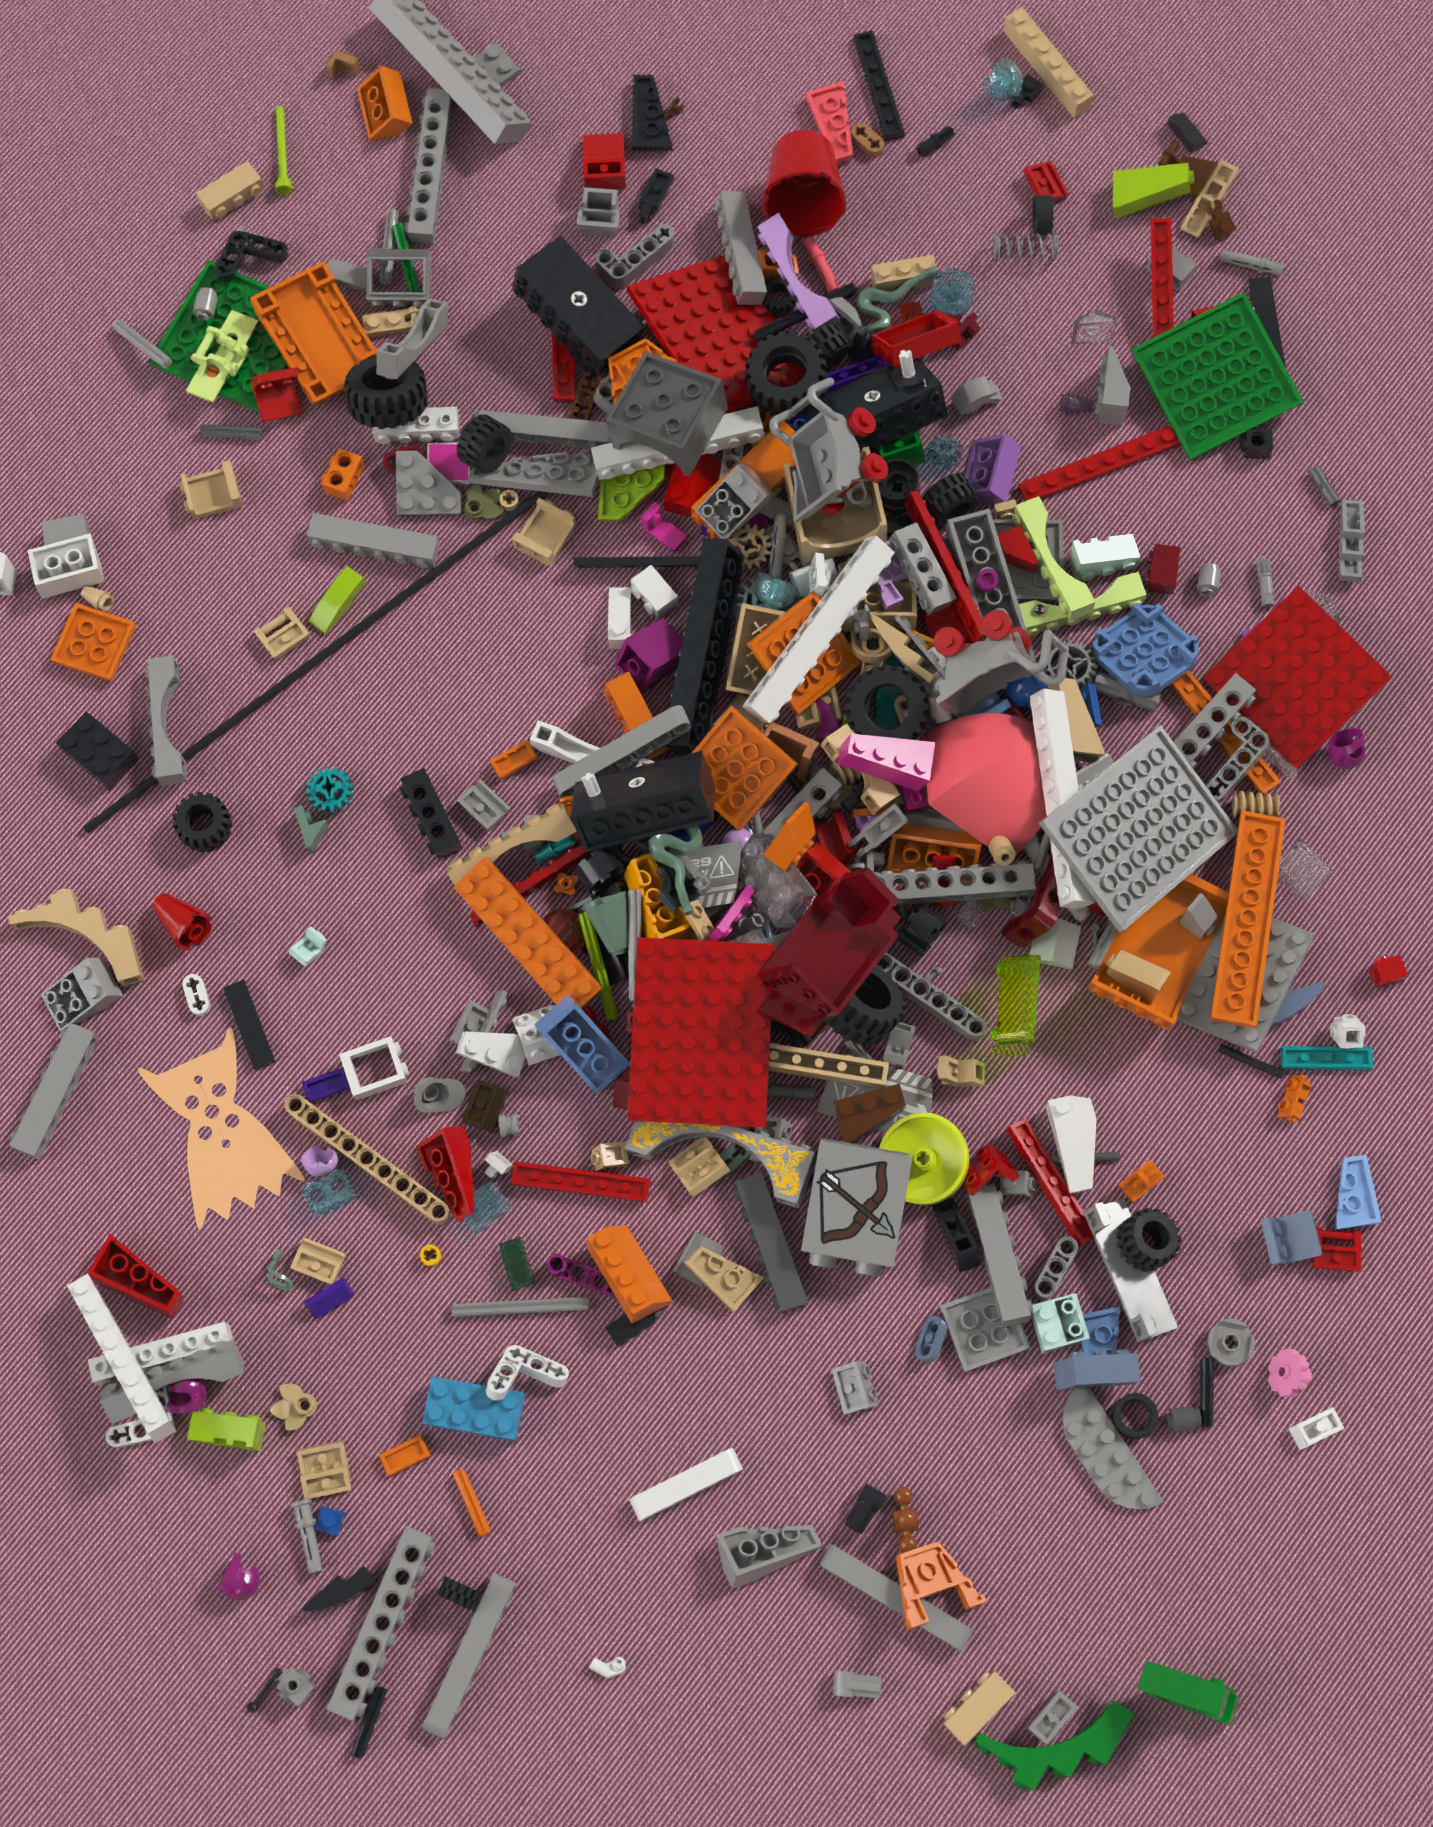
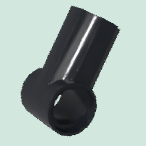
M866 1483L845 1525L862 1535L887 1495Z

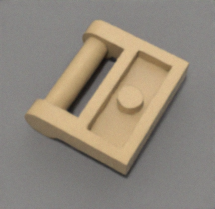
M290 607L284 609V613L262 628L258 627L253 630L256 637L275 661L311 637ZM286 621H291L268 638L265 636Z

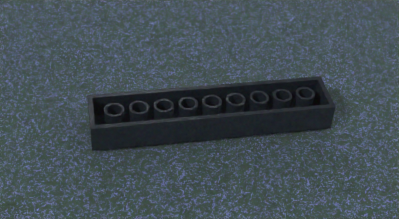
M704 539L699 552L700 560L695 571L696 580L691 591L692 599L687 611L688 619L686 628L683 631L684 639L682 648L679 651L680 659L678 669L675 671V684L671 692L670 708L677 705L683 706L691 724V729L664 745L678 756L692 753L711 730L745 558L728 539Z

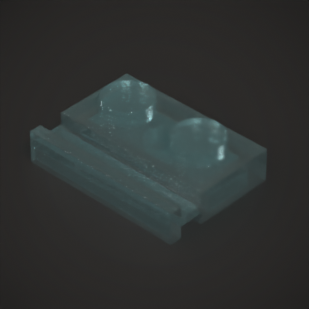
M490 1180L473 1194L474 1213L465 1218L464 1222L475 1235H478L512 1206Z

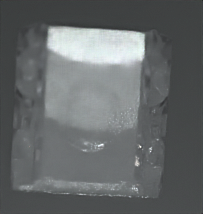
M1300 839L1280 861L1277 881L1283 885L1287 884L1292 889L1293 895L1306 902L1333 870Z

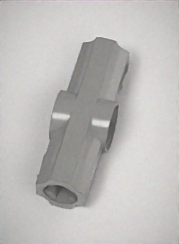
M1098 672L1094 683L1096 692L1114 698V701L1124 706L1135 705L1152 712L1155 711L1161 694L1158 692L1152 696L1134 695L1113 676Z

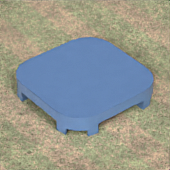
M1141 602L1133 605L1131 612L1104 631L1100 628L1095 633L1093 642V657H1096L1097 663L1128 691L1138 696H1152L1166 688L1196 665L1199 655L1197 637L1194 634L1189 636L1163 613L1164 607L1158 603L1156 606L1141 605Z

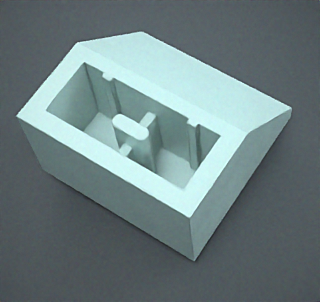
M1076 1293L1032 1305L1033 1313L1031 1314V1319L1042 1354L1090 1339Z

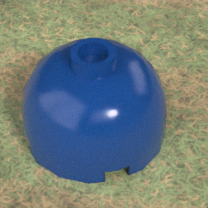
M1026 676L1008 682V686L1004 688L1009 701L1019 708L1028 707L1029 710H1032L1030 696L1043 688L1047 689V685L1034 676Z

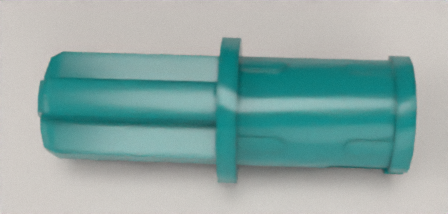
M571 834L559 842L549 841L546 846L534 851L535 860L542 864L553 856H559L563 850L575 844L574 836Z

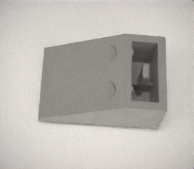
M1109 346L1108 353L1103 354L1102 364L1100 365V383H1098L1097 388L1098 400L1094 414L1098 415L1097 423L1123 426L1129 404L1130 386L1113 347Z
M737 464L695 511L721 539H728L755 516L775 494L747 464Z
M86 958L44 991L41 996L59 1031L62 1032L64 1028L68 1027L69 1023L76 1025L108 1008L121 998L123 994L104 958Z

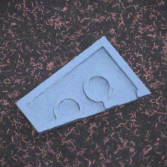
M1367 1155L1343 1158L1334 1231L1380 1224L1382 1221Z

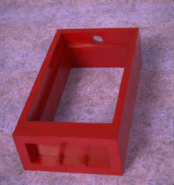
M936 310L872 334L873 343L871 347L875 355L896 367L900 365L899 355L902 350L906 352L910 350L914 360L961 342L959 323L943 312Z

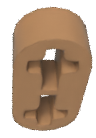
M857 123L852 127L851 139L870 157L875 158L882 155L884 141L879 135L864 123ZM857 132H858V133L864 132V136L861 135V134H860V135H857ZM871 144H872L873 146L878 145V149H877L876 147H874V148L872 149V148H871Z

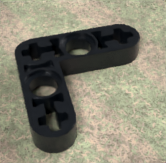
M234 231L229 236L215 266L216 278L222 283L231 282L245 254L273 262H283L288 258L287 245L284 242L248 232ZM262 244L264 247L262 249H255L254 245ZM230 254H235L238 256L237 258L232 260L227 258V256Z

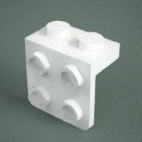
M554 1005L513 1018V1023L522 1042L528 1065L560 1055L534 1025Z

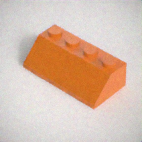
M905 823L892 834L887 871H893V873H902L903 870L914 869L915 872L924 871L926 868H932L933 856L954 855L955 866H959L960 869L969 868L971 865L978 864L981 842L967 832ZM967 878L960 880L961 884H972Z
M627 1225L608 1226L587 1237L586 1248L632 1324L673 1302Z

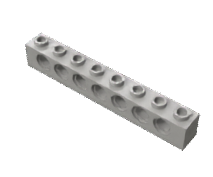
M427 88L426 96L422 98L424 114H420V126L422 129L417 135V143L419 144V150H415L417 166L412 171V179L415 181L414 186L410 187L412 203L408 204L407 208L409 222L405 223V233L408 235L410 243L435 245L454 102L453 98L444 89Z
M1018 861L1013 863V865L1006 866L994 863L989 867L975 864L969 866V868L961 869L959 866H950L946 868L947 870L926 868L920 872H915L914 869L903 870L902 873L882 871L876 875L899 899L895 905L1033 896L1036 890L1033 863L1027 864L1026 861ZM1005 876H1014L1016 882L1009 883L1006 881ZM991 877L994 883L986 884L982 878ZM963 878H967L971 881L972 884L970 886H964L961 884L960 880ZM946 880L949 886L943 888L939 886L938 881ZM922 881L927 885V888L919 889L915 884ZM896 883H901L904 885L905 889L902 891H897L894 889L893 885Z
M408 1526L405 1527L326 1710L352 1721H356L358 1717L362 1718L367 1704L364 1703L368 1694L371 1695L377 1684V1681L374 1680L377 1671L381 1672L385 1666L387 1658L384 1655L387 1648L391 1649L396 1640L395 1629L397 1625H402L406 1617L405 1606L407 1602L411 1603L415 1596L416 1589L414 1585L417 1579L421 1580L424 1575L426 1566L423 1564L426 1557H431L436 1544L433 1541L435 1538ZM411 1549H417L419 1552V1557L415 1562H409L407 1559V1553ZM402 1571H406L409 1575V1580L404 1585H400L397 1581V1576ZM392 1594H396L399 1597V1604L394 1608L389 1607L387 1603L388 1597ZM381 1617H387L389 1620V1627L384 1631L378 1628V1620ZM375 1639L379 1643V1650L371 1654L368 1651V1644L371 1640ZM365 1662L369 1666V1673L367 1676L362 1677L358 1673V1667L361 1663ZM351 1686H356L359 1689V1696L355 1700H351L348 1697V1690Z

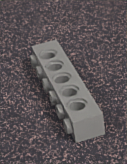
M1237 673L1232 676L1174 741V744L1193 769L1197 765L1195 762L1200 755L1204 757L1212 748L1210 744L1215 739L1219 741L1226 733L1224 728L1241 716L1239 713L1244 706L1248 708L1256 699L1254 697L1256 689ZM1234 697L1238 700V704L1230 706L1226 700ZM1219 713L1223 716L1224 720L1215 722L1211 716ZM1199 730H1206L1209 736L1202 739L1198 737L1197 732ZM1185 746H1191L1195 752L1191 755H1186L1182 749Z

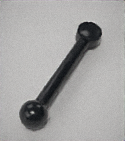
M280 1668L273 1670V1676L253 1702L247 1705L248 1711L254 1712L257 1710L259 1701L275 1679L281 1676L282 1670Z

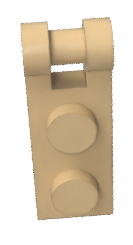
M411 306L403 310L362 315L364 331L368 337L409 332L417 318L420 307ZM411 318L410 322L405 321V319Z

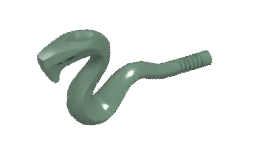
M933 266L927 271L918 274V276L916 275L907 280L894 292H886L874 287H867L861 290L856 299L859 310L867 316L881 319L874 324L861 327L858 333L865 334V331L875 334L888 329L891 325L890 315L885 310L873 306L871 302L892 303L898 301L909 289L925 281V279L927 280V278L938 274L936 267Z
M698 825L684 828L691 839L689 842L682 841L666 833L654 835L648 842L652 858L675 870V887L684 915L686 916L691 915L693 911L684 885L685 866L680 859L667 852L664 847H671L683 852L698 850L702 845V835Z

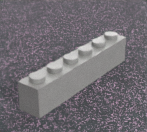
M721 191L718 199L715 200L714 209L715 212H718V227L722 230V245H725L726 262H729V277L733 281V295L736 296L738 305H762L767 289L745 191Z
M317 513L312 514L307 533L310 545L318 549L325 547L339 553H344L345 551L352 552L360 557L368 555L381 561L389 559L403 565L407 563L415 564L420 568L435 567L440 547L438 536Z
M69 1023L68 1027L63 1029L60 1036L61 1042L58 1048L52 1051L51 1062L48 1068H45L41 1074V1083L38 1089L32 1092L30 1097L31 1103L28 1109L23 1111L20 1118V1126L18 1130L12 1133L10 1138V1147L37 1160L41 1159L99 1040V1037L94 1032L73 1023Z
M995 1184L983 1186L974 1196L967 1193V1199L1002 1328L1029 1322L1033 1313V1306L1031 1300H1027L1025 1296L1027 1284L1024 1277L1020 1278L1019 1269H1021L1019 1256H1014L1013 1248L1015 1247L1013 1234H1008L1006 1227L1009 1226V1219L1007 1213L1002 1212L1001 1204H1003V1197L1001 1191L996 1190Z

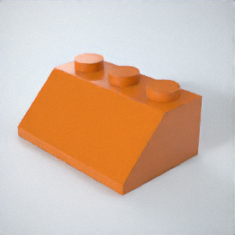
M380 66L357 88L368 138L371 141L401 135L413 124L400 72Z
M807 801L785 822L763 855L784 871L790 865L795 867L805 852L814 844L812 838L816 832L810 805Z

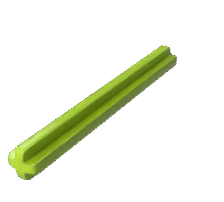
M586 912L579 914V920L595 978L604 988L600 992V997L606 1019L608 1021L618 1018V1013L595 928Z

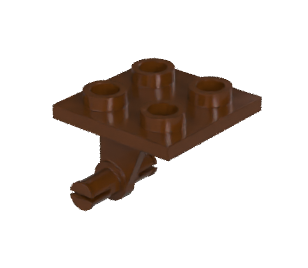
M1172 140L1169 147L1165 148L1162 152L1163 156L1158 162V166L1188 163L1190 171H1194V183L1191 184V192L1187 194L1199 197L1218 163L1183 155L1178 159L1174 152L1179 147V142Z

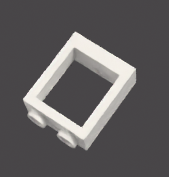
M391 1036L339 1054L356 1101L408 1083L406 1076L409 1075L406 1063H401L399 1055L402 1054L399 1042H394ZM389 1047L398 1074L361 1087L352 1059Z

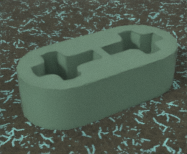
M732 1143L720 1155L725 1163L729 1159L731 1160L728 1164L730 1171L721 1178L732 1175L749 1158L750 1152L744 1149L745 1155L739 1154L734 1159L732 1156L736 1153L735 1147H742Z

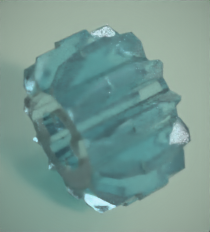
M942 433L940 438L934 436L932 442L928 443L929 451H927V457L931 458V465L938 464V469L945 466L948 470L950 465L956 467L958 461L962 459L961 452L963 451V446L959 445V438L952 439V434L945 437Z

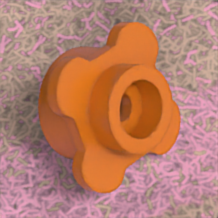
M563 872L559 873L554 891L557 894L562 893L573 896L576 893L575 884L578 883V877L576 875L568 876Z

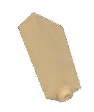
M1065 677L1059 685L1047 686V689L1064 691L1074 761L1092 763L1104 756V748L1076 680Z

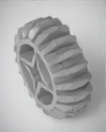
M1068 638L1065 643L1069 647L1067 666L1071 667L1072 670L1066 668L1065 677L1076 680V672H1079L1081 668H1085V674L1076 680L1080 689L1088 683L1093 684V679H1096L1097 676L1095 671H1097L1098 665L1094 664L1096 663V657H1091L1092 649L1085 651L1086 643L1080 647L1078 646V640L1071 644ZM1051 644L1048 665L1043 670L1051 678L1056 676L1058 664H1056V667L1051 668V662L1059 656L1060 652L1053 644Z

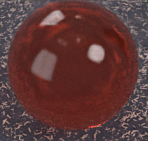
M562 908L552 910L542 918L574 955L581 951L585 944V938L579 914Z

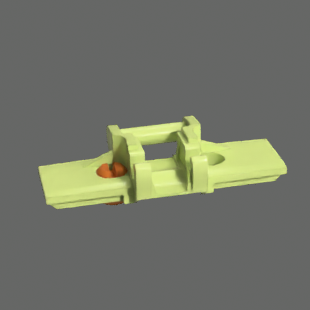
M231 310L221 329L211 326L207 328V334L197 352L191 356L192 361L200 366L186 390L187 393L212 403L215 401L226 379L237 374L248 354V346L246 344L256 328L258 320ZM231 336L237 337V341L233 340ZM216 338L217 343L220 344L215 355L209 354L208 357L204 356L213 339Z

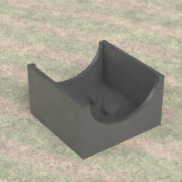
M645 351L606 418L613 448L619 450L624 442L648 446L670 458L680 467L684 475L690 476L728 409L722 379Z

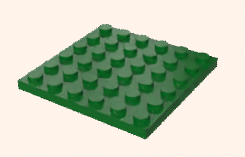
M208 260L157 347L170 357L172 364L168 368H163L153 359H150L149 363L152 367L190 383L200 366L192 361L191 356L197 352L207 334L206 330L209 326L221 329L231 310L256 319L258 324L246 344L248 346V354L237 374L226 379L218 395L259 413L251 380L256 375L285 370L288 367L255 313L250 301V297L270 288V286L240 273H236L231 282L222 283L216 278V263ZM204 287L216 291L218 298L214 317L207 321L199 320L193 313L196 295ZM231 336L233 340L237 341V337ZM216 338L213 339L204 356L208 357L209 354L215 355L220 344L217 343Z
M1245 292L1132 348L1130 351L1167 421L1180 441V445L1189 461L1245 434L1247 429L1253 430L1304 403Z

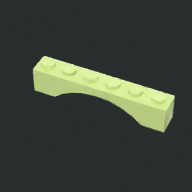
M1038 496L1015 505L1013 521L1017 527L1021 525L1041 566L1040 570L1043 578L1048 579L1050 591L1054 597L1058 598L1062 614L1067 615L1069 621L1093 612L1095 600L1087 585L1067 574L1052 557L1045 535L1048 512Z
M1139 572L1118 577L1105 593L1094 599L1095 606L1093 612L1069 621L1067 615L1062 614L1059 606L1045 604L1037 600L1019 604L1026 630L1030 637L1044 630L1054 631L1066 624L1072 626L1084 619L1094 620L1106 613L1116 614L1128 607L1133 609V605L1141 602V605L1144 603L1146 592ZM1038 604L1045 607V612L1041 615L1034 612V607Z

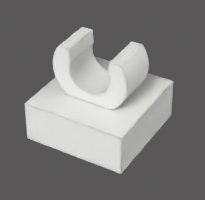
M498 1151L491 1152L485 1159L490 1166L484 1173L493 1178V1176L496 1177L499 1173H509L514 1165Z

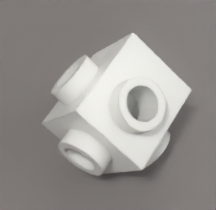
M1344 1014L1342 1017H1334V1025H1331L1330 1034L1340 1048H1363L1366 1029L1357 1016Z

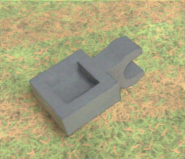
M867 604L863 610H857L856 606L852 608L853 616L856 619L852 621L853 631L858 633L859 641H866L869 637L868 617L870 616V611Z

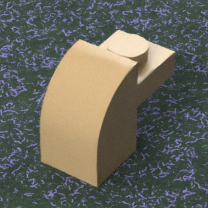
M939 1056L937 1074L938 1079L942 1080L943 1085L952 1087L985 1086V1063L976 1059L956 1060L949 1056Z

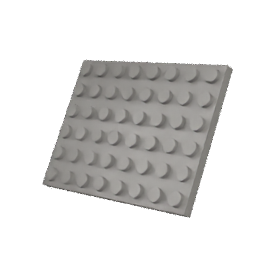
M1161 725L1156 727L1039 822V825L1119 933L1128 928L1231 840L1238 831Z

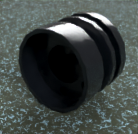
M891 459L886 461L888 466L887 477L877 484L884 511L892 515L897 513L901 515L908 511L905 502L910 492L918 490L920 494L919 473L916 467L909 461Z

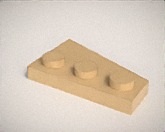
M698 1246L684 1262L731 1311H735L764 1279L763 1276L741 1265H737L702 1246Z

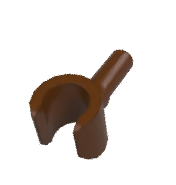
M679 98L672 100L671 108L664 114L665 120L673 114L679 115L683 112L684 103L677 106Z

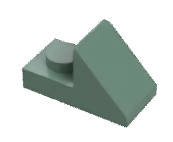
M301 805L295 807L294 810L305 846L309 854L315 852L329 826L326 820L313 823L310 811L305 812Z

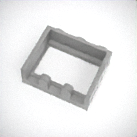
M366 249V301L368 304L377 308L384 307V304H392L393 307L397 308L405 307V304L421 307L429 298L431 299V253L429 249ZM373 260H423V293L373 292Z

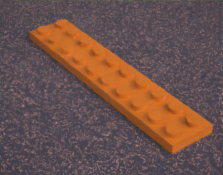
M1243 810L1240 813L1210 1020L1253 1029L1257 1026L1286 822L1285 818Z

